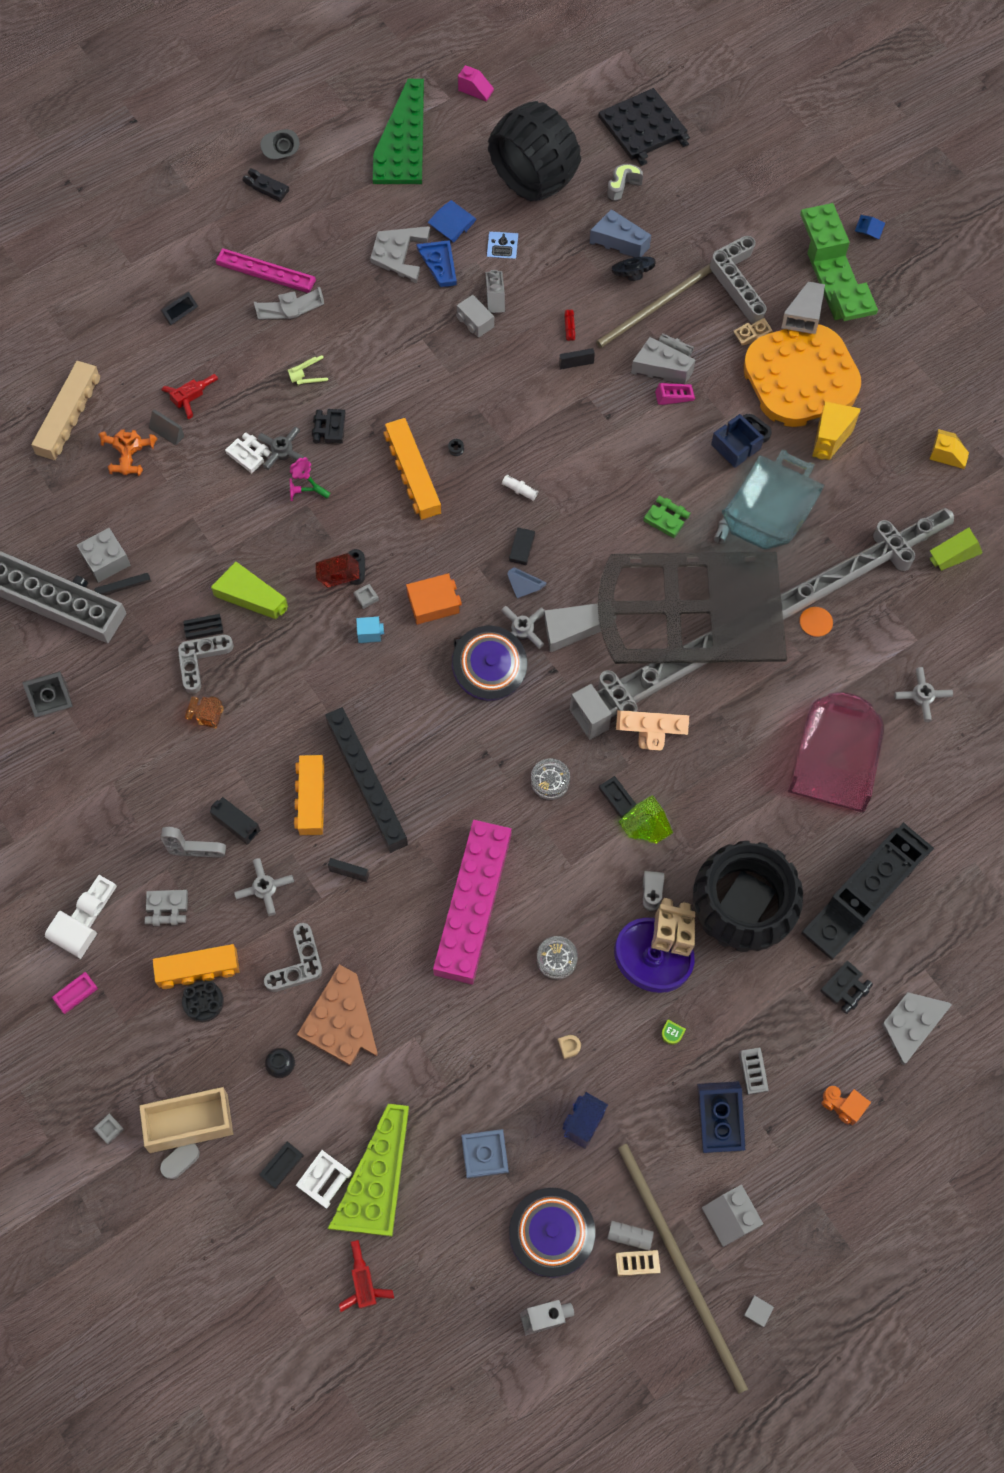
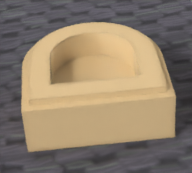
M567 1035L558 1038L563 1059L574 1057L580 1052L581 1042L576 1036Z

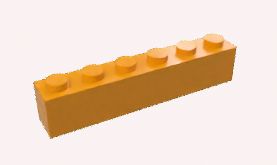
M406 418L386 423V431L383 434L386 442H390L391 446H389L391 455L397 459L395 464L397 470L402 472V482L404 485L407 484L408 497L414 501L412 505L415 514H419L421 520L441 514V503Z

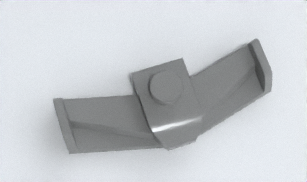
M318 287L316 290L299 298L296 297L294 291L278 295L280 302H254L258 319H293L323 305L324 299L321 288Z

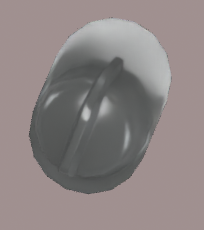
M289 129L268 133L262 138L260 143L263 154L270 159L291 156L297 152L300 145L297 134Z

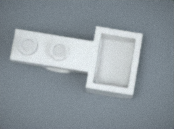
M98 875L88 892H84L79 897L76 904L77 908L72 916L62 911L57 913L46 930L45 938L81 959L98 934L90 927L117 885Z

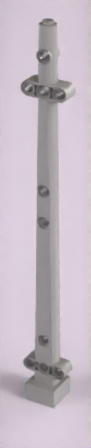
M943 508L899 532L891 522L887 520L880 521L873 534L877 544L621 679L613 671H603L600 675L598 691L595 690L592 684H589L571 695L570 712L589 740L609 730L611 718L617 715V710L637 712L638 702L886 561L891 560L898 570H908L915 559V552L911 547L927 540L928 537L953 524V512ZM646 678H652L654 681H648ZM609 680L612 683L606 684L603 681ZM615 695H619V696H621L622 698H621V699H617V698H615L614 696H615Z

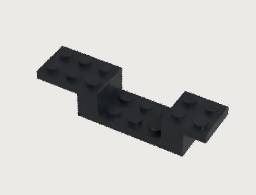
M903 822L898 829L895 828L832 896L829 903L801 934L828 958L833 960L871 919L876 910L933 851L934 847Z

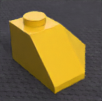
M938 429L930 460L965 469L969 455L965 446L955 433Z

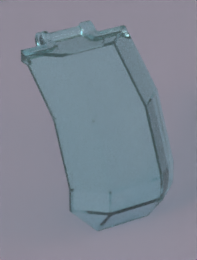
M783 449L776 462L759 455L738 493L728 506L722 510L731 534L764 550L789 544L805 522L825 486L809 478L815 464L798 459ZM783 460L805 469L804 474L802 475L781 465Z

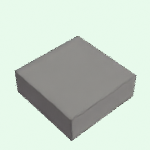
M370 584L353 592L363 609L379 601V597Z
M110 1113L93 1128L107 1144L111 1143L124 1130Z
M754 1295L744 1316L764 1327L774 1307Z

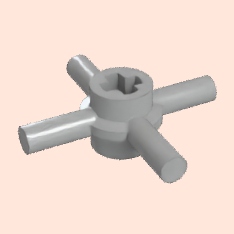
M507 606L503 607L501 611L512 621L511 633L520 639L529 638L539 649L543 647L544 643L533 633V623L544 615L545 610L541 607L528 618L527 616L517 617Z
M923 667L916 668L918 685L914 687L913 691L895 692L894 697L895 700L913 699L917 705L922 706L924 722H930L932 718L929 704L935 698L953 697V690H934L931 684L925 682Z
M257 858L253 860L257 878L254 880L252 887L236 891L234 894L236 900L253 894L258 898L264 899L268 916H273L276 912L271 896L275 893L276 887L293 883L294 879L292 875H288L274 880L272 877L265 875L261 859ZM266 884L267 888L263 890L262 885Z

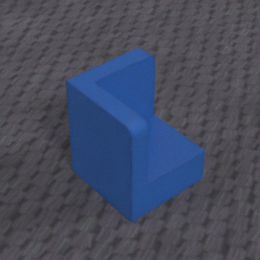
M860 215L855 231L880 239L885 223L871 216Z

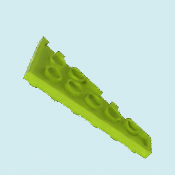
M387 1105L377 1125V1129L367 1146V1150L328 1227L329 1230L393 1236L409 1106Z

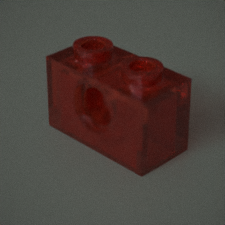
M348 553L316 562V579L327 588L359 579V562Z

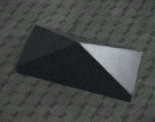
M186 292L170 300L161 309V312L168 323L172 325L196 309L198 305L190 292Z

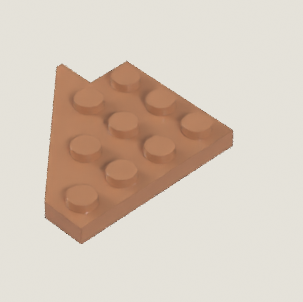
M339 964L297 1036L349 1066L352 1065L361 1048L374 1056H377L378 1053L358 976Z

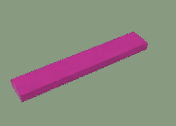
M222 248L216 259V265L306 293H310L316 281L314 276Z

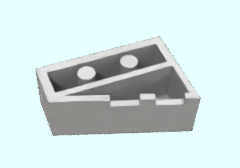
M649 337L632 362L631 374L637 375V373H640L650 378L656 376L664 378L663 380L685 384L694 371L695 359Z

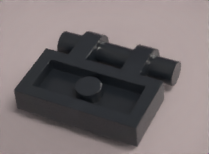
M328 409L327 415H323L322 410H316V415L313 417V423L315 424L312 429L314 443H319L321 437H325V443H343L345 410ZM326 423V428H321V425Z
M847 960L820 991L835 1005L840 1000H843L845 1004L841 1010L848 1014L851 1009L854 1010L858 1006V1001L863 996L866 997L873 983L870 980H866L862 984L858 979L863 973ZM853 986L857 991L851 997L847 992Z

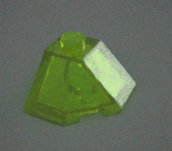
M653 795L636 804L619 820L621 827L628 837L632 839H643L657 844L673 834L663 808Z

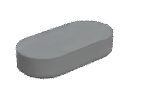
M195 1144L178 1147L161 1163V1173L167 1179L178 1178L199 1158L198 1147Z

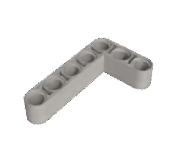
M744 236L715 251L710 262V269L747 319L754 324L764 318L767 307L736 266V264L751 256L755 246L753 237Z

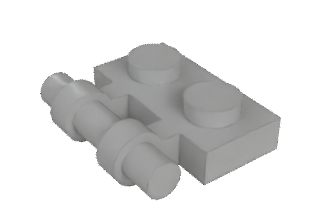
M147 891L146 911L154 912L153 916H145V924H153V926L171 924L173 926L178 925V923H186V915H179V911H187L188 891ZM161 912H172L171 916H161Z

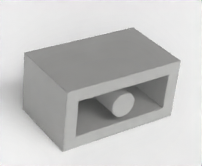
M471 295L457 305L456 316L458 320L463 322L468 330L478 338L494 328V316L474 295Z

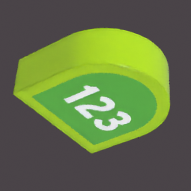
M667 1020L661 1033L662 1039L669 1045H675L680 1042L686 1029Z

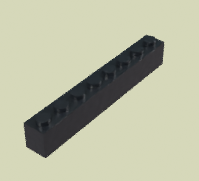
M343 707L325 714L331 733L389 852L392 853L407 846V837Z

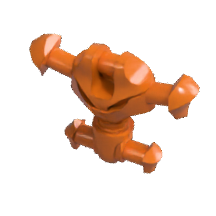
M122 429L114 437L107 436L105 431L100 432L98 435L101 440V446H104L105 443L113 444L112 447L122 454L119 458L120 465H113L111 463L108 466L109 474L113 472H120L123 475L138 473V476H140L143 468L141 465L131 466L133 463L132 455L142 450V446L151 445V448L154 449V444L158 438L150 434V438L141 439L136 430L125 432V429Z

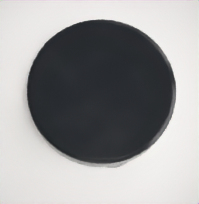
M197 981L184 989L182 1007L187 1016L192 1020L207 1022L217 1017L221 1012L224 997L220 988L214 982Z

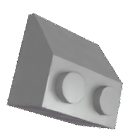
M742 1184L702 1207L722 1247L763 1225Z

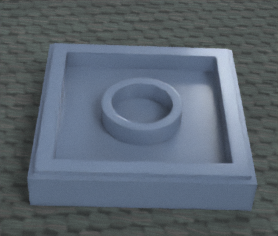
M503 1129L461 1135L467 1179L509 1173Z

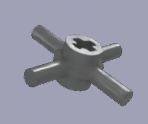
M294 427L286 438L280 436L272 439L263 433L259 434L258 439L271 446L272 455L264 463L263 467L269 470L277 459L285 460L291 457L294 460H298L299 458H304V456L292 450L291 442L300 432L299 428Z

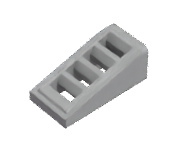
M761 1048L740 1051L739 1059L748 1095L769 1091ZM756 1056L754 1060H746V1057ZM750 1065H758V1068L748 1069ZM760 1073L759 1077L750 1078L749 1076L750 1074ZM762 1082V1085L751 1087V1083Z

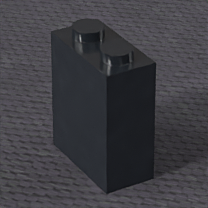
M742 870L722 900L721 906L724 911L737 920L746 923H757L773 899L776 890Z

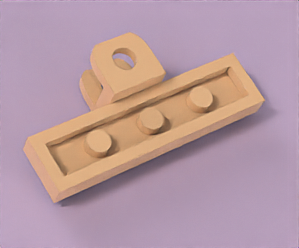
M617 710L616 730L639 731L638 742L641 749L662 750L665 742V733L688 735V715Z

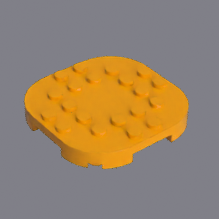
M818 324L816 334L788 329L766 334L756 339L746 352L743 366L744 376L746 380L749 379L761 403L760 408L762 412L774 422L775 420L783 422L784 426H804L807 421L821 417L825 401L852 407L861 388L859 370L841 337L826 326Z

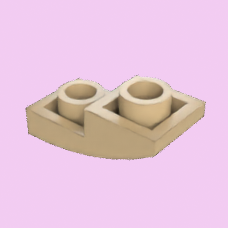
M765 318L752 325L747 323L734 330V334L741 345L751 344L759 337L773 333Z

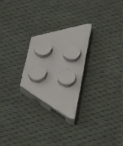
M909 992L902 998L883 1022L882 1026L890 1036V1042L893 1048H896L901 1058L900 1062L903 1065L908 1062L952 1004Z

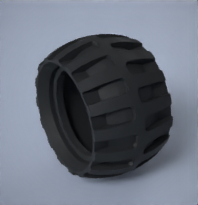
M528 102L512 109L497 123L488 139V152L498 175L518 196L528 201L543 200L562 190L573 178L581 162V149L576 140L575 133L571 130L567 121L554 108L549 107L544 102Z
M739 841L735 845L728 844L718 849L707 858L699 869L693 886L694 911L697 919L703 926V930L709 936L716 938L720 945L736 948L740 952H748L749 950L761 951L782 941L795 927L803 906L802 882L798 879V871L793 863H789L785 859V854L780 850L775 851L769 848L768 844L762 842L755 844L750 843V841ZM736 871L755 872L766 878L776 890L778 912L763 922L746 923L737 920L724 911L717 898V882L727 874Z

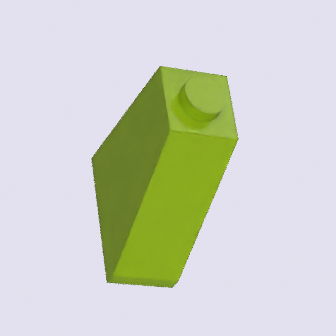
M967 528L930 550L932 555L930 560L934 567L939 566L942 571L976 557L983 552L971 529Z

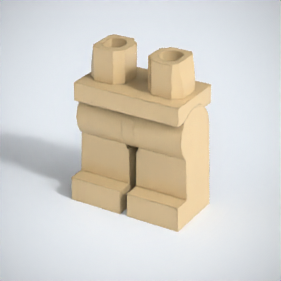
M663 898L655 914L654 937L651 948L669 952L671 948V953L689 957L695 946V911H692L691 904L683 902L680 903L678 908L673 906L671 899Z

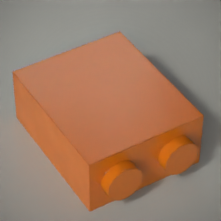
M449 573L406 584L407 595L417 625L459 614V606H462L460 596L455 594L454 590H457L454 579H450Z

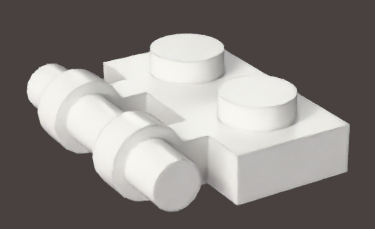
M244 433L242 436L245 440L244 442L237 438L225 451L237 463L250 473H253L264 463V459L261 456L269 458L272 452L265 444L259 443L256 437Z

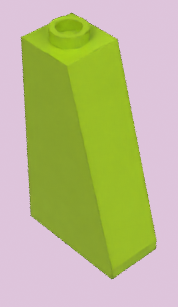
M235 562L211 586L215 597L273 619L283 615L288 607L284 596L238 562Z

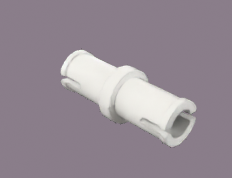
M506 475L502 481V485L532 501L538 495V490L525 485V482L522 480L518 481Z

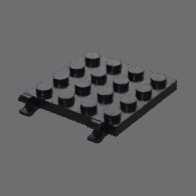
M654 88L606 108L598 114L600 120L630 159L636 158L641 166L647 164L645 159L648 158V152L678 140L682 147L689 145L687 142L690 139L687 134L688 130Z

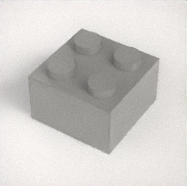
M110 528L77 544L81 556L98 583L131 566L126 553Z

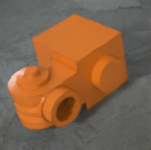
M828 1087L823 1093L821 1104L829 1111L834 1109L842 1122L853 1126L871 1102L855 1089L847 1098H841V1091L838 1087Z

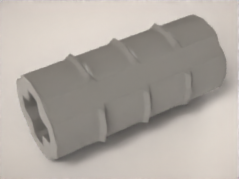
M611 1221L607 1240L650 1251L654 1232Z

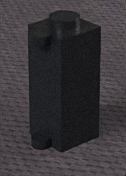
M224 797L215 801L211 806L210 813L212 818L248 845L261 831L255 821Z

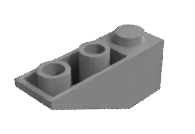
M498 270L486 272L488 311L490 313L505 312L503 273Z

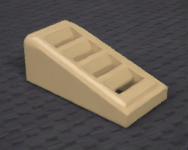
M658 1250L615 1253L617 1277L661 1273ZM648 1256L653 1258L654 1269H649ZM635 1257L637 1270L632 1269L631 1258ZM640 1257H644L645 1269H641ZM623 1258H627L628 1270H624Z

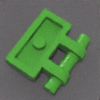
M659 496L656 502L661 504V507L659 508L653 504L643 521L675 538L684 526V521L680 520L681 516L688 519L691 513L686 511L683 506H677L672 503V500ZM670 509L675 512L674 516L666 512V510Z

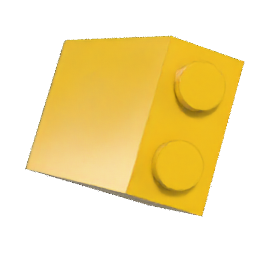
M825 401L818 424L812 457L830 460L853 432L861 408Z

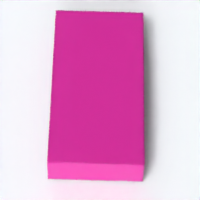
M84 972L52 996V999L61 1011L66 1014L95 992L98 987L88 974Z

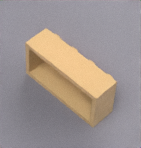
M224 1087L140 1105L144 1147L149 1153L234 1135L228 1094Z

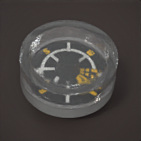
M548 758L539 761L534 766L531 773V786L539 797L547 800L558 799L569 788L570 772L562 761Z
M553 936L541 943L537 952V965L546 977L556 980L564 979L575 970L578 953L575 945L569 939L562 936Z

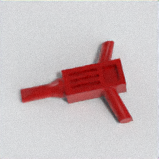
M213 374L201 381L196 382L193 379L177 389L164 386L162 391L170 394V400L178 409L184 406L187 418L191 419L193 413L189 402L203 395L205 387L217 381L218 377Z
M359 1240L350 1242L354 1258V1270L351 1271L356 1293L339 1303L340 1312H343L357 1302L360 1309L377 1305L376 1297L394 1299L393 1290L375 1289L373 1287L370 1268L366 1266L362 1258Z

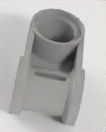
M644 871L643 906L649 911H655L660 906L664 887V873Z

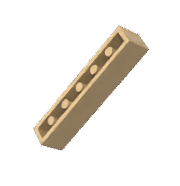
M76 361L31 444L36 455L56 460L57 456L61 454L63 445L69 439L73 426L77 424L78 417L84 411L88 398L92 396L95 385L99 383L100 375L96 366Z

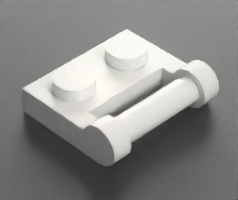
M321 1150L296 1186L327 1209L335 1193L346 1178L349 1179L353 1173ZM334 1170H338L340 1174L324 1196H320L318 1192Z

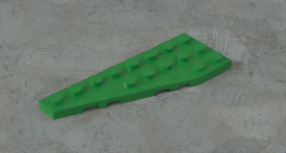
M407 79L373 154V184H422L424 79Z

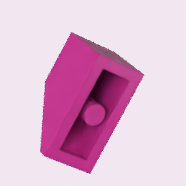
M465 65L458 75V91L487 102L494 88L479 70Z

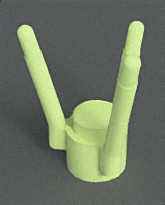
M323 356L313 357L296 367L288 369L292 383L297 382L300 385L303 383L328 381V378L302 379L305 377L302 369L323 359Z

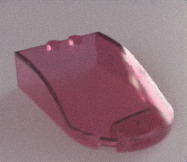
M836 692L830 693L822 699L819 698L812 704L799 743L788 789L789 793L862 813L865 812L872 797L884 734L883 720L880 714L878 715L872 708L873 705L854 694Z

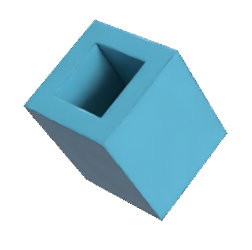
M379 616L356 618L359 643L381 642V635L384 634V625L380 623Z

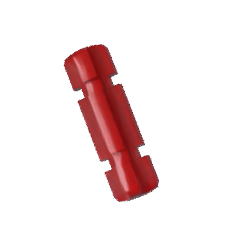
M572 309L565 310L566 340L574 341V311Z

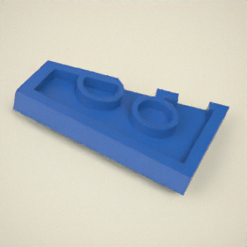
M450 240L417 244V250L440 287L457 285Z

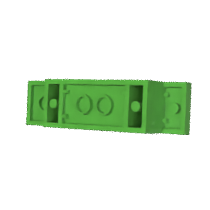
M830 203L802 209L800 215L811 240L807 254L819 283L825 284L824 296L834 320L843 319L848 321L877 314L878 308L867 283L857 284L847 260L846 253L850 242L834 204Z

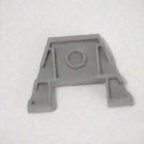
M430 227L378 231L370 258L371 263L388 271L393 270L403 278L405 276L410 278L412 282L417 283L420 267L406 265L404 261L410 241L428 242Z

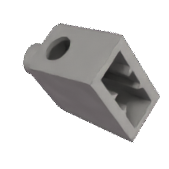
M559 1300L525 1309L520 1313L525 1336L565 1323V1318L574 1316V1309L571 1303L561 1305Z

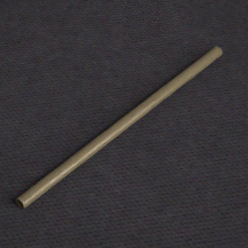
M710 263L596 341L598 347H604L712 272Z
M628 1145L620 1146L618 1150L738 1394L748 1390Z

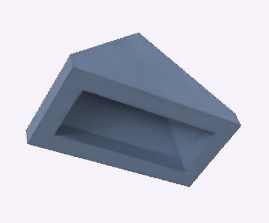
M515 567L507 573L517 598L538 591L546 586V582Z

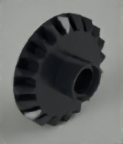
M652 257L629 258L612 266V273L619 277L628 276L629 281L640 280L643 278L644 272H648V270H652L655 267L656 261Z

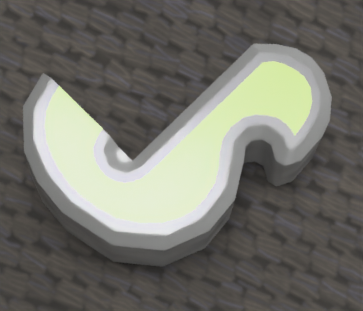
M632 164L617 166L613 171V181L610 180L608 182L607 196L611 200L617 201L622 198L626 182L642 185L643 171Z

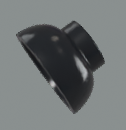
M285 1048L273 1049L265 1059L267 1072L275 1078L288 1076L295 1066L293 1054Z

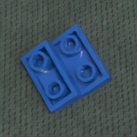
M451 200L433 215L428 224L454 243L463 231L467 232L476 221V218Z

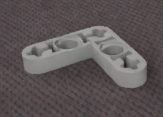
M230 636L207 637L185 641L179 645L178 652L182 681L188 693L195 694L201 689L198 659L230 653L234 646ZM224 641L227 642L226 647L222 646ZM204 644L211 645L208 651H202L201 647ZM186 648L190 649L188 654L185 653ZM187 664L195 665L192 671L185 670ZM189 677H193L195 683L194 687H190L191 682Z
M174 827L162 828L161 840L170 854L200 857L225 856L226 845L223 843L185 841L179 829Z
M299 923L293 930L301 963L268 973L264 978V984L269 991H281L315 981L321 977L323 973L313 933L308 924ZM300 929L308 931L305 933L307 942H303L302 936L299 934ZM305 947L313 948L314 952L311 956H304L302 954ZM309 961H313L315 969L318 968L314 975L308 972L311 969ZM296 971L299 973L296 981L288 979L290 972ZM282 974H284V979H285V981H286L285 984H283V981L280 980V979H282V977H281ZM275 977L276 980H280L276 982V986L268 984L271 982V978Z

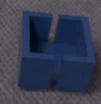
M739 414L730 420L728 425L725 424L713 433L711 445L736 468L747 460V456L751 457L761 449L764 436Z

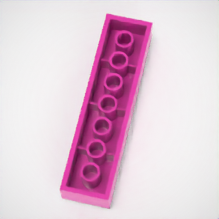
M473 820L433 968L434 976L473 985L511 840L512 828Z

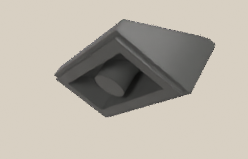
M152 411L149 428L169 442L177 445L184 437L182 427L160 412Z

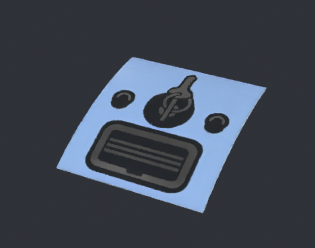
M489 231L487 257L516 259L518 233Z

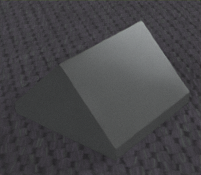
M60 671L23 682L35 718L72 707L67 682Z

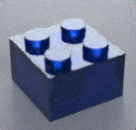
M585 1092L583 1097L579 1095L573 1106V1116L571 1114L567 1116L562 1128L565 1130V1138L584 1149L588 1146L608 1107V1104Z

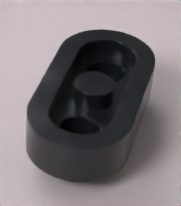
M753 414L743 415L760 434L764 435L763 443L769 441L772 434L771 428Z
M358 549L349 551L346 557L347 580L353 585H359L365 580V555Z

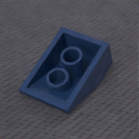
M739 1081L697 1084L703 1153L746 1150L742 1087Z

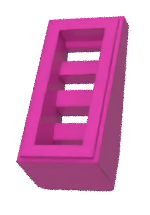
M659 383L655 391L658 405L695 400L692 384Z

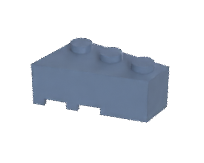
M612 209L590 231V244H601L606 249L614 248L620 250L619 253L632 257H642L650 248L651 234Z

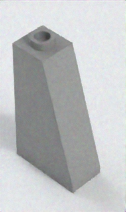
M807 282L785 311L781 328L816 334L825 284Z
M611 602L545 610L544 622L550 652L613 627V621L616 619L615 608L612 609Z

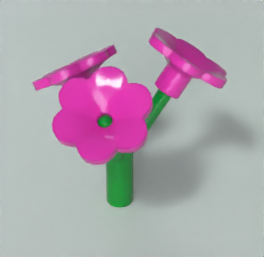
M307 457L296 460L290 466L291 470L289 472L294 479H307L313 487L301 488V486H294L292 478H290V501H293L295 493H301V491H315L326 499L330 495L329 491L316 484L310 477L311 463Z

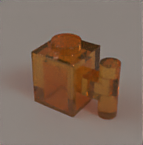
M192 696L184 718L192 720L193 715L196 714L199 725L217 729L224 710L222 702L218 698L210 696L209 698L202 697L200 705H197L199 698Z

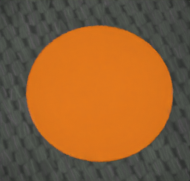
M810 607L801 614L800 625L807 634L820 637L831 631L833 619L827 610L820 607Z

